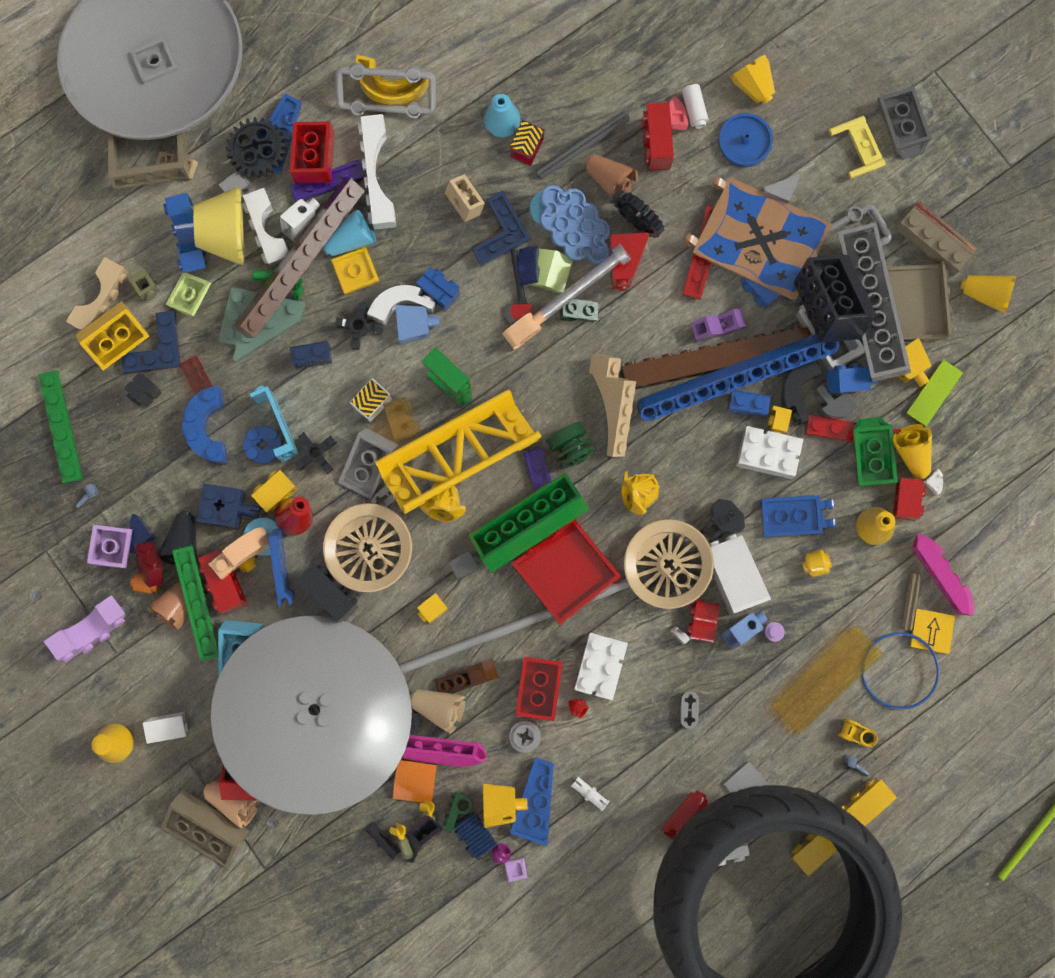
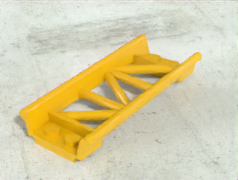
M508 389L376 460L375 464L387 488L401 510L406 514L426 503L425 501L517 450L520 451L537 442L541 435L539 431L534 432L516 407L512 393ZM494 415L505 431L478 423ZM471 430L511 440L513 444L488 457ZM465 435L482 461L461 472ZM456 436L454 469L452 472L436 446ZM429 450L446 477L404 466L403 464ZM411 476L440 484L421 494Z

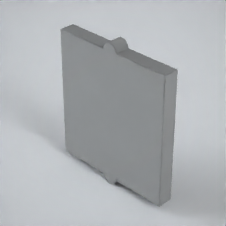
M748 761L723 785L731 793L743 788L769 784L761 776L762 773L758 772Z

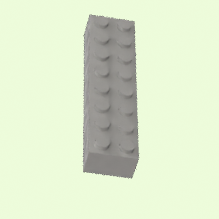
M877 223L838 232L843 255L849 256L877 315L862 337L872 381L876 382L910 374L911 369Z

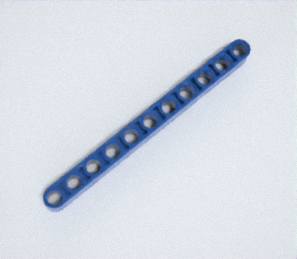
M815 334L644 397L638 401L637 409L643 420L652 421L831 355L838 350L839 342L820 343L818 336Z

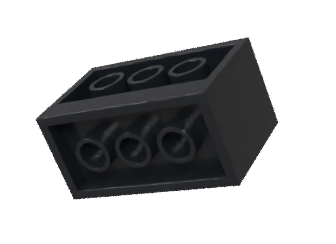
M835 255L807 258L793 283L820 343L861 339L877 315L849 256Z

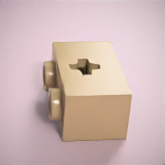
M463 174L450 180L445 194L463 221L466 222L480 216L485 203L466 175Z

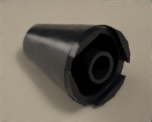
M180 511V513L175 515L159 551V557L162 562L175 565L172 549L191 544L197 562L195 517L191 515L192 513Z

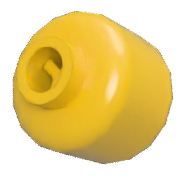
M823 550L807 553L805 561L802 562L805 573L809 572L812 577L828 574L832 567L828 552L825 553Z

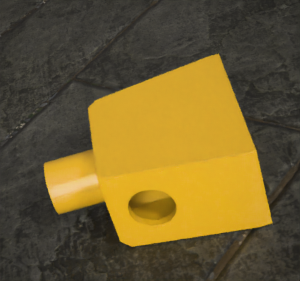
M918 338L905 346L911 373L898 377L904 383L914 378L919 387H922L929 382L924 371L931 367V363Z
M483 784L484 828L515 822L516 810H528L527 798H515L514 787Z

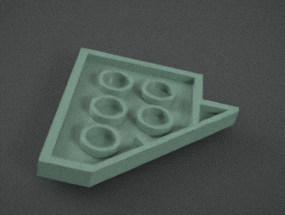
M231 287L218 342L236 346L233 361L238 362L301 323L306 305L305 302L284 298L255 338H246L233 325L256 296L257 292Z

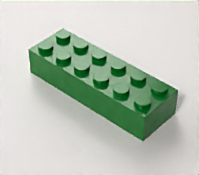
M565 472L468 536L480 558L492 573L590 509Z

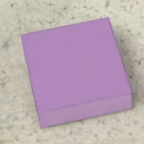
M523 857L504 863L508 882L528 878Z

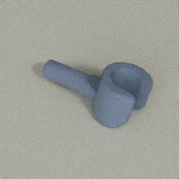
M94 484L84 487L86 494L75 504L77 508L86 500L98 494Z
M851 755L846 756L844 762L846 766L858 770L866 777L869 776L870 773L856 764L858 758Z

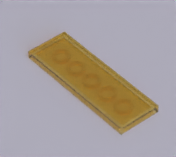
M855 625L771 706L800 734L876 662L883 653Z

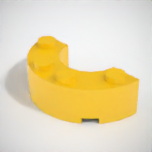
M357 54L356 63H361L365 68H377L375 59ZM364 75L359 80L360 86L368 98L377 104L407 106L410 102H415L421 98L428 88V79H420L416 83H411L406 78L397 81H387L380 76Z

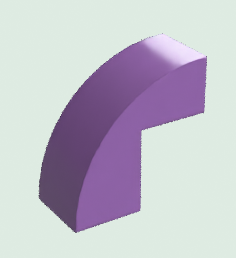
M733 309L720 316H705L691 323L696 341L717 338L747 327L741 309Z

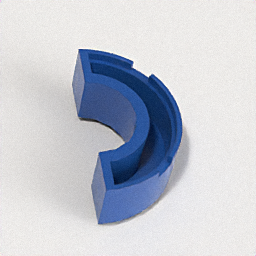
M188 193L165 198L166 203L163 204L164 211L173 222V225H171L174 236L177 235L179 242L176 243L180 258L177 260L180 271L183 270V273L207 268L208 262L207 260L204 261L207 252L195 246L194 212L191 208L193 203Z
M213 386L196 394L188 403L183 414L182 430L187 444L195 453L211 463L228 465L226 445L222 442L211 440L206 430L207 421L214 412L224 409L223 390L219 386Z

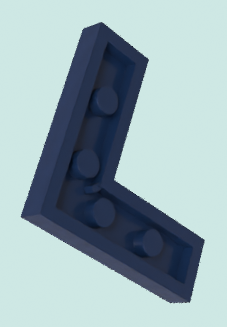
M504 191L487 199V203L504 232L472 248V252L481 267L530 241L529 235Z
M175 311L155 313L158 350L126 353L121 357L122 372L124 374L181 367Z

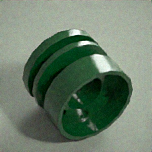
M581 421L566 426L546 440L551 452L561 450V453L556 457V461L564 460L559 464L561 470L579 465L596 452L595 446L587 447L592 443L591 439L581 441V438L587 433Z

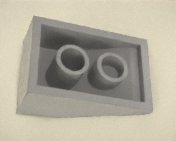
M367 428L359 432L338 483L372 500L383 481L375 461L397 450L400 445Z

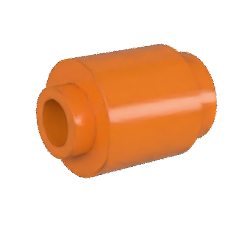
M141 572L133 575L130 582L133 591L148 594L158 593L161 584L148 587L143 581Z

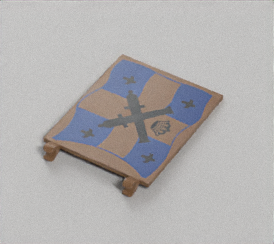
M715 177L712 188L722 190L723 192L700 238L698 239L694 235L687 233L684 244L695 247L692 254L796 301L798 292L793 282L807 258L817 257L832 223L732 177L729 178L727 183L723 179Z

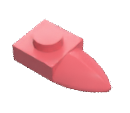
M674 96L670 101L672 129L687 130L688 120L685 106Z

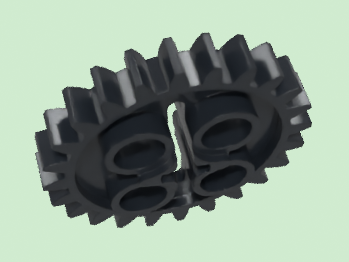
M254 117L253 122H250L247 118L245 125L240 121V128L233 127L235 133L229 132L232 139H226L227 144L230 146L225 147L227 152H230L227 154V157L231 159V165H235L236 171L241 170L242 175L248 172L250 178L255 173L257 178H260V173L267 177V171L273 174L274 167L280 169L278 162L284 163V159L281 156H287L284 149L288 147L284 143L286 138L282 136V130H278L277 124L272 126L271 120L265 123L263 117L258 122L256 117ZM261 134H267L264 139H259ZM245 139H248V140H249V142H248L247 144H245V145H242V144H241V142H242L243 140H245ZM273 151L271 155L264 156L265 152ZM250 156L255 157L251 162L246 161Z
M622 189L613 195L612 202L615 204L614 207L618 209L617 211L622 217L627 219L628 223H632L633 227L640 232L649 233V236L653 238H658L665 230L663 222L659 220V216L656 215L655 211L649 208V205L644 204L643 200L631 192L628 193Z

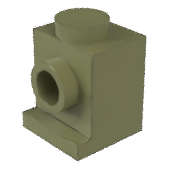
M144 268L128 277L134 289L143 300H151L157 296L156 292L159 289Z

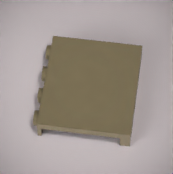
M945 261L935 265L887 267L904 341H915L918 338L920 340L947 339L951 336L954 325L953 322H950L952 305L948 300V296H950V286L947 285L949 271L948 267H945Z

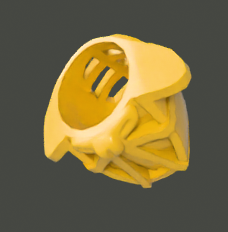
M625 471L621 483L623 503L630 512L643 515L646 513V509L659 497L660 487L653 474H635L628 477V471Z
M435 483L432 486V488L438 486L440 483ZM455 486L428 499L426 504L424 503L419 506L429 517L441 522L455 521L463 516L466 511L465 506H460L459 493Z

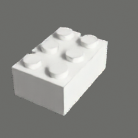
M747 426L743 431L736 467L793 479L796 476L799 462L797 458L801 453L803 439L771 431L763 434L764 430Z
M589 633L574 690L590 695L595 691V696L613 700L622 667L619 660H624L628 643Z

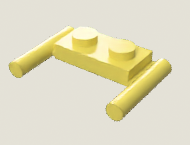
M864 116L829 129L831 136L849 129L850 138L863 164L862 167L848 172L850 179L886 165Z

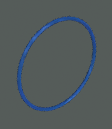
M895 632L881 636L868 647L862 659L861 675L866 690L877 702L889 708L910 709L921 705L933 694L939 681V663L934 651L924 640L909 633ZM904 635L915 638L923 643L934 657L937 670L935 684L930 693L914 705L899 707L884 703L871 692L864 676L866 657L871 648L886 637Z

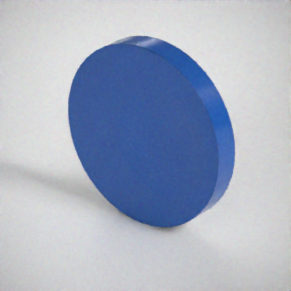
M750 113L734 115L721 128L718 138L719 149L724 158L736 166H755L765 160L772 148L773 134L771 128L765 120L757 115Z

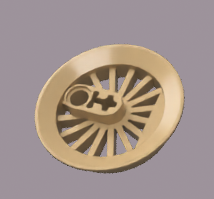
M377 504L355 505L341 512L328 527L323 543L324 560L332 576L343 586L358 592L380 591L397 582L408 568L412 556L411 535L404 521L389 508ZM378 518L384 520V524L374 537ZM373 520L370 535L368 536L366 524ZM389 524L394 527L393 531L379 539ZM361 527H363L364 537L362 536V534H361L360 531L358 530V529H360ZM354 532H356V534L358 535V537L360 538V540L357 539L356 537H354V536L351 535V534L354 533ZM398 533L400 541L381 544ZM346 537H349L357 544L344 542L341 540H343ZM337 544L356 549L337 552ZM367 544L369 546L373 545V547L371 548L373 554L371 555L367 551L364 552V550H366L365 546ZM401 545V553L382 550V548ZM356 554L342 564L339 563L338 557ZM383 554L399 557L397 564L395 565L386 559ZM359 558L352 570L347 574L343 568ZM377 560H383L384 566L380 570L374 568V563ZM363 562L360 580L353 578L352 576ZM367 565L370 567L372 581H364ZM388 565L394 568L389 574L386 573ZM375 573L383 574L384 577L376 580Z
M659 520L643 527L631 539L625 553L624 570L631 589L640 599L658 608L675 609L689 605L705 592L712 579L714 559L708 541L696 528L678 520ZM673 533L679 534L681 537L672 553ZM669 535L667 553L663 540ZM684 537L689 539L691 543L676 555ZM658 544H660L663 554L656 548ZM694 545L696 546L699 553L680 559ZM653 549L659 558L649 552ZM644 556H647L651 559L656 560L657 562H647L640 560ZM701 556L702 565L681 564ZM665 561H673L674 569L671 570L669 567L665 569ZM637 565L657 566L637 573ZM685 568L702 569L700 577L688 572ZM658 571L644 585L641 583L639 577ZM662 574L654 592H650L646 587ZM678 575H686L688 578L687 582L679 584L676 581ZM666 577L665 597L658 596L657 593ZM691 578L697 580L693 588L689 585ZM670 579L674 583L677 597H669ZM687 587L689 591L682 595L679 588Z

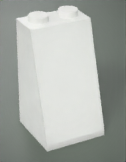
M734 534L726 537V542L719 544V541H715L709 544L714 559L713 575L729 615L771 600L743 536L737 537Z

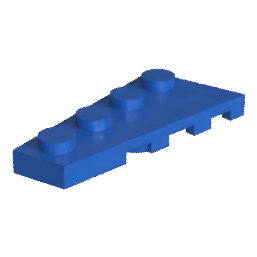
M285 93L269 120H271L272 126L277 124L278 130H282V136L286 138L284 143L288 147L284 150L288 153L293 134V122L298 120L302 103ZM261 134L259 139H264L267 134ZM273 151L265 152L264 156L271 155ZM278 162L280 169L274 167L273 170L281 175L284 163Z
M535 757L522 798H527L528 810H517L516 821L513 822L510 834L547 846L554 763Z

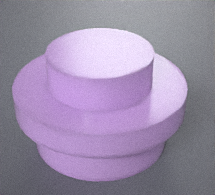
M772 622L766 626L765 635L768 640L777 642L784 637L785 631L780 623Z

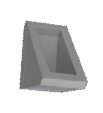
M797 174L764 187L762 192L789 203L800 177Z

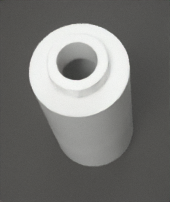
M700 85L686 86L682 89V94L690 124L696 129L703 128L709 119Z

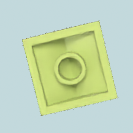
M537 248L527 284L562 294L565 290L573 261L569 260L565 254L556 250Z
M182 273L165 305L185 315L194 316L211 283L188 273Z

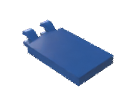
M820 495L761 499L764 537L822 534V528L836 527L835 519L824 520L823 509H833L834 500L820 501Z
M273 529L269 535L276 594L278 595L277 604L281 606L282 601L286 598L288 599V604L291 605L295 598V592L288 586L289 580L282 529Z

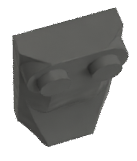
M914 86L879 97L877 99L878 111L884 118L895 151L900 154L903 160L923 154L932 137Z

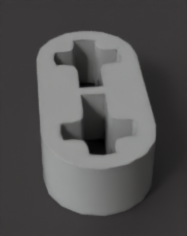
M385 485L374 495L372 504H377L378 498L383 499L387 495L388 498L384 500V507L389 508L396 500L392 494L389 496L390 491Z
M689 691L681 696L680 723L684 728L692 729L698 724L699 697L696 693ZM689 694L695 699V702L691 703V709H688V702H685V698H688ZM688 711H691V718H694V722H691L690 726L687 725V722H684V718L688 717Z

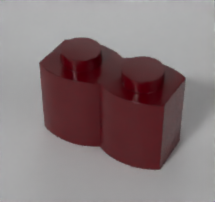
M151 542L136 545V564L138 570L143 575L144 583L148 587L163 584L162 560L156 555L155 546Z

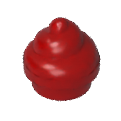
M583 699L569 700L568 705L571 715L579 719L582 718L589 709L586 701Z

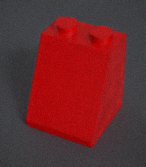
M649 233L610 235L609 257L613 254L612 249L619 244L622 245L631 257V260L626 264L619 263L610 270L611 289L622 292L631 287L646 249Z

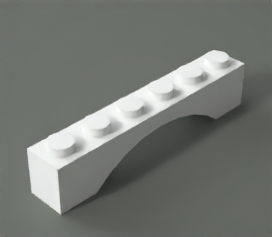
M383 114L361 116V123L358 124L359 135H363V141H360L361 152H365V159H362L363 170H367V177H364L365 188H369V194L366 195L367 206H371V212L368 213L369 224H373L374 230L396 227L394 205L382 192L376 179L377 157L381 146L387 139Z

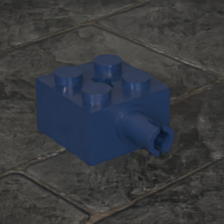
M203 483L196 521L205 525L239 530L241 516L259 518L257 512H260V506L244 504L246 492L242 489ZM218 505H225L224 508L218 509Z

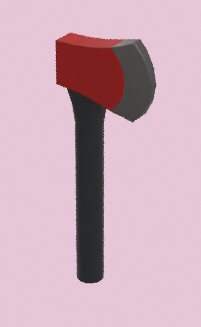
M517 249L510 252L518 304L508 303L504 310L505 318L511 325L528 313L533 315L531 304H528L525 297Z

